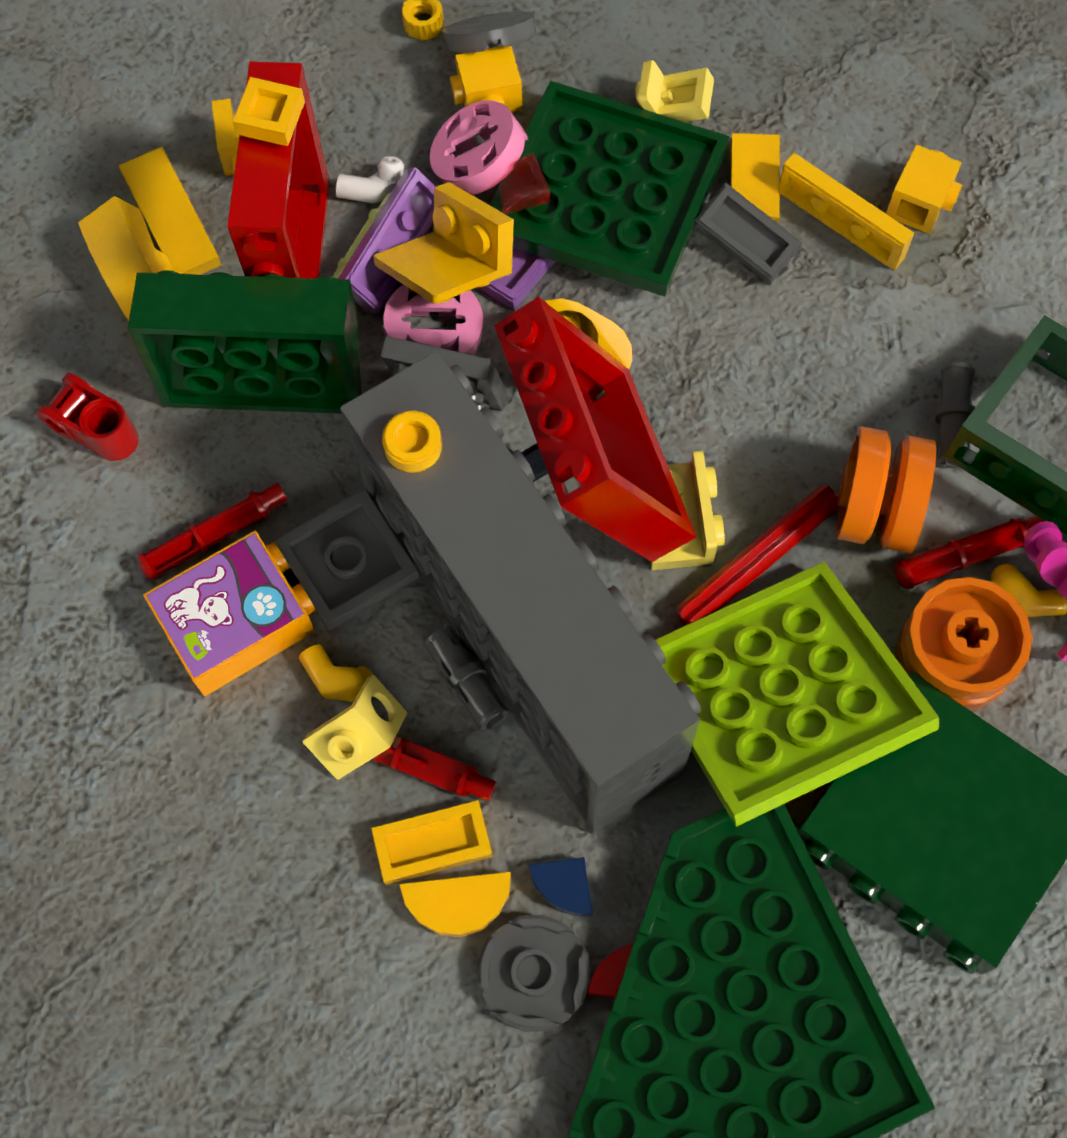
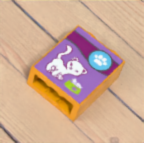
M256 530L143 594L188 674L204 697L315 632L308 615L316 611L309 596L300 583L292 588L282 574L290 569L286 559L275 542L265 546Z

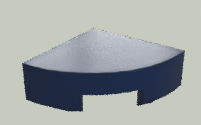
M584 857L529 865L530 875L536 889L550 904L570 915L592 916Z

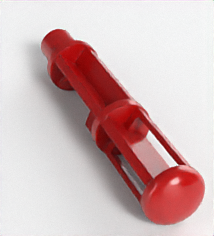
M277 482L261 492H253L252 490L248 493L247 499L214 517H209L195 526L194 524L189 525L190 529L147 553H139L137 561L140 570L148 579L155 581L158 579L157 576L202 551L204 553L209 551L208 548L251 523L260 518L266 519L271 509L288 500L281 486Z
M1036 515L1024 520L1014 517L1006 523L959 540L949 541L946 545L908 559H900L895 563L894 567L896 579L904 589L910 590L916 585L957 570L962 571L970 565L1016 548H1024V537L1029 529L1037 523L1044 522V520Z
M398 736L395 737L390 748L372 758V760L390 766L394 770H399L454 792L461 797L471 794L489 802L497 785V781L478 774L477 769L473 765L465 764Z

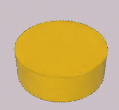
M405 411L395 415L388 421L382 433V443L388 461L395 468L404 472L415 473L430 468L438 460L442 451L439 426L432 417L423 412Z

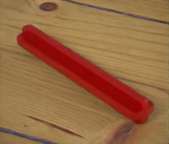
M827 484L817 487L678 604L675 612L678 620L683 626H686L720 610L839 508L837 506L838 494Z

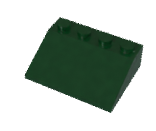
M169 270L157 273H137L127 328L163 407L342 414L341 406L362 395L356 307L350 280L337 279L331 276L286 278L277 274H267L262 277L233 276L223 272H215L210 275L180 274Z

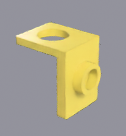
M371 675L365 680L352 705L308 733L303 743L326 769L339 780L391 747L407 715V711L377 677ZM372 696L379 699L385 706L389 717L388 722L381 719L375 712L371 701Z

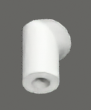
M387 156L379 162L378 172L369 178L339 174L336 184L337 198L372 204L380 203L387 193L393 191L403 175L404 164L397 157Z

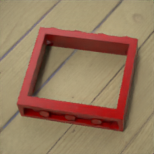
M249 61L246 86L250 77L302 88L305 104L288 146L239 135L227 228L244 276L262 277L267 274H277L286 278H316L320 276L330 181L302 63Z
M540 297L535 298L494 325L560 507L651 562L697 538L629 369ZM605 391L606 395L596 400L595 396ZM575 477V480L579 481L582 486L568 493L565 481Z

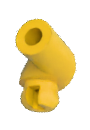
M320 644L309 647L298 657L320 695L328 700L354 702L365 680L374 675L370 669L364 666L357 668L334 666Z

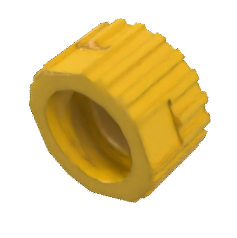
M438 0L404 1L402 17L408 36L421 41L437 37L444 26L441 2ZM424 13L432 16L425 21H419L415 18V16Z

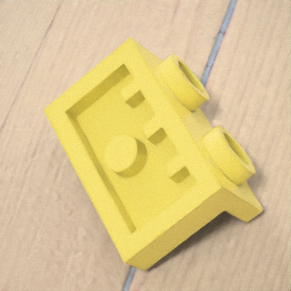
M703 450L692 451L689 463L669 464L668 467L697 538L654 562L650 561L651 571L712 565L717 546H723L725 543L722 515H713L710 499L717 497L714 466H705Z

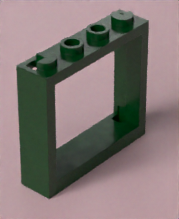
M1044 315L963 423L946 451L944 458L1042 520L1053 522L1061 532L1067 535V472L987 423L1032 360L1067 381V328ZM1040 349H1044L1045 351L1049 352L1050 355L1044 353ZM969 442L980 449L979 452L976 453L966 447V443Z

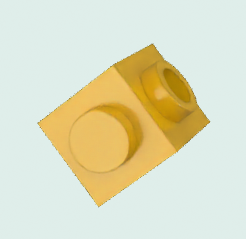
M497 46L485 49L483 52L455 55L457 75L450 76L451 91L455 105L463 104L466 107L475 102L492 100L504 104L511 113L523 111L522 82L512 46Z
M916 144L893 191L886 214L897 222L930 235L941 210L943 209L951 213L963 185L955 182L962 162L948 157L941 151L930 150Z

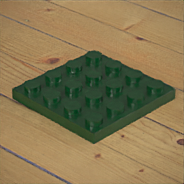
M550 80L525 132L528 139L525 140L522 155L513 170L501 181L490 206L514 219V248L665 297L695 227V220L701 213L727 151L730 136Z

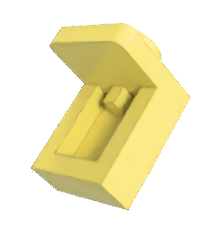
M654 60L643 62L641 80L636 84L637 103L641 109L682 122L708 119L714 78L708 68L663 75Z

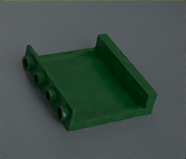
M911 671L909 677L939 716V729L835 779L798 833L816 866L824 870H828L830 866L849 879L847 886L857 896L871 904H876L879 900L897 913L895 921L907 932L920 939H924L926 935L946 949L943 953L944 957L957 968L969 974H974L977 971L983 975L997 968L1067 860V776Z

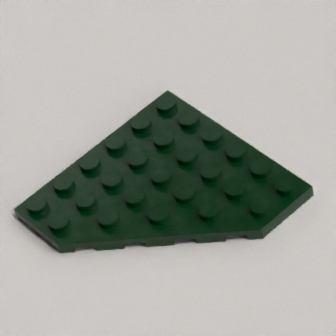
M780 805L737 827L726 809L723 808L674 831L670 835L567 1138H879L936 1109L785 805Z

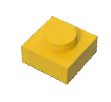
M250 77L232 121L236 134L288 146L305 104L302 88Z

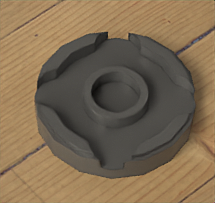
M529 11L500 12L453 23L445 27L442 34L446 48L452 53L483 52L485 49H489L490 45L501 43V46L505 45V47L529 40L536 34V22L534 13Z
M544 915L519 916L501 926L485 942L478 960V987L488 1009L505 1025L524 1032L549 1031L568 1022L583 1005L590 985L589 957L580 939L563 922Z

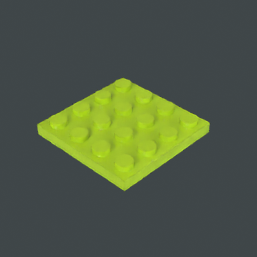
M825 561L655 640L666 658V663L662 665L675 684L683 681L693 692L700 705L701 711L697 713L700 722L691 752L736 827L939 729V716Z

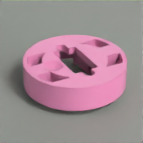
M492 100L475 102L460 109L440 128L431 146L430 164L434 173L444 184L450 182L471 195L478 194L500 183L513 170L522 155L525 140L528 138L520 123L504 104ZM476 134H479L484 141L490 139L489 141L465 152L466 150L477 145Z
M402 285L391 295L385 306L383 316L385 337H393L452 351L458 349V352L474 356L479 350L483 336V312L478 299L471 290L453 297L450 301L433 304L407 286ZM430 312H438V317H456V319H462L465 322L456 324V330L412 329L411 322H404L402 318L430 316Z

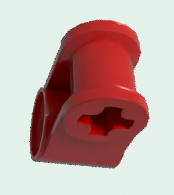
M66 373L62 378L63 387L47 407L40 406L35 412L38 418L59 435L76 441L104 459L120 461L129 457L139 444V434L122 405L99 392L80 377L72 373ZM116 425L111 432L103 434L108 427Z

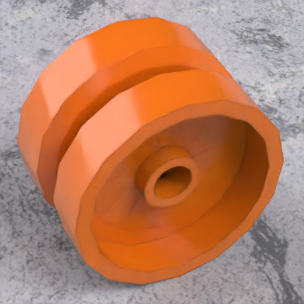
M863 426L858 427L841 477L837 500L839 508L835 539L865 544L871 538L880 514L878 534L882 548L912 554L917 545L929 504L936 464L937 448L935 440L910 435L905 436L899 442L890 466L891 439L888 432Z
M973 577L948 579L928 590L914 608L909 619L899 632L895 655L897 661L908 675L913 671L970 711H977L996 700L1006 687L1016 679L1029 660L1033 637L1028 616L1013 595L993 582Z

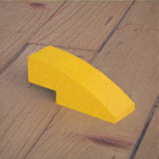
M113 196L79 221L78 225L105 283L129 321L137 273H157L164 270L173 271L167 254L154 248L140 209Z

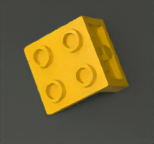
M448 182L434 187V232L374 255V265L407 286L433 304L444 303L457 295L477 287L487 286L492 281L512 273L514 219Z

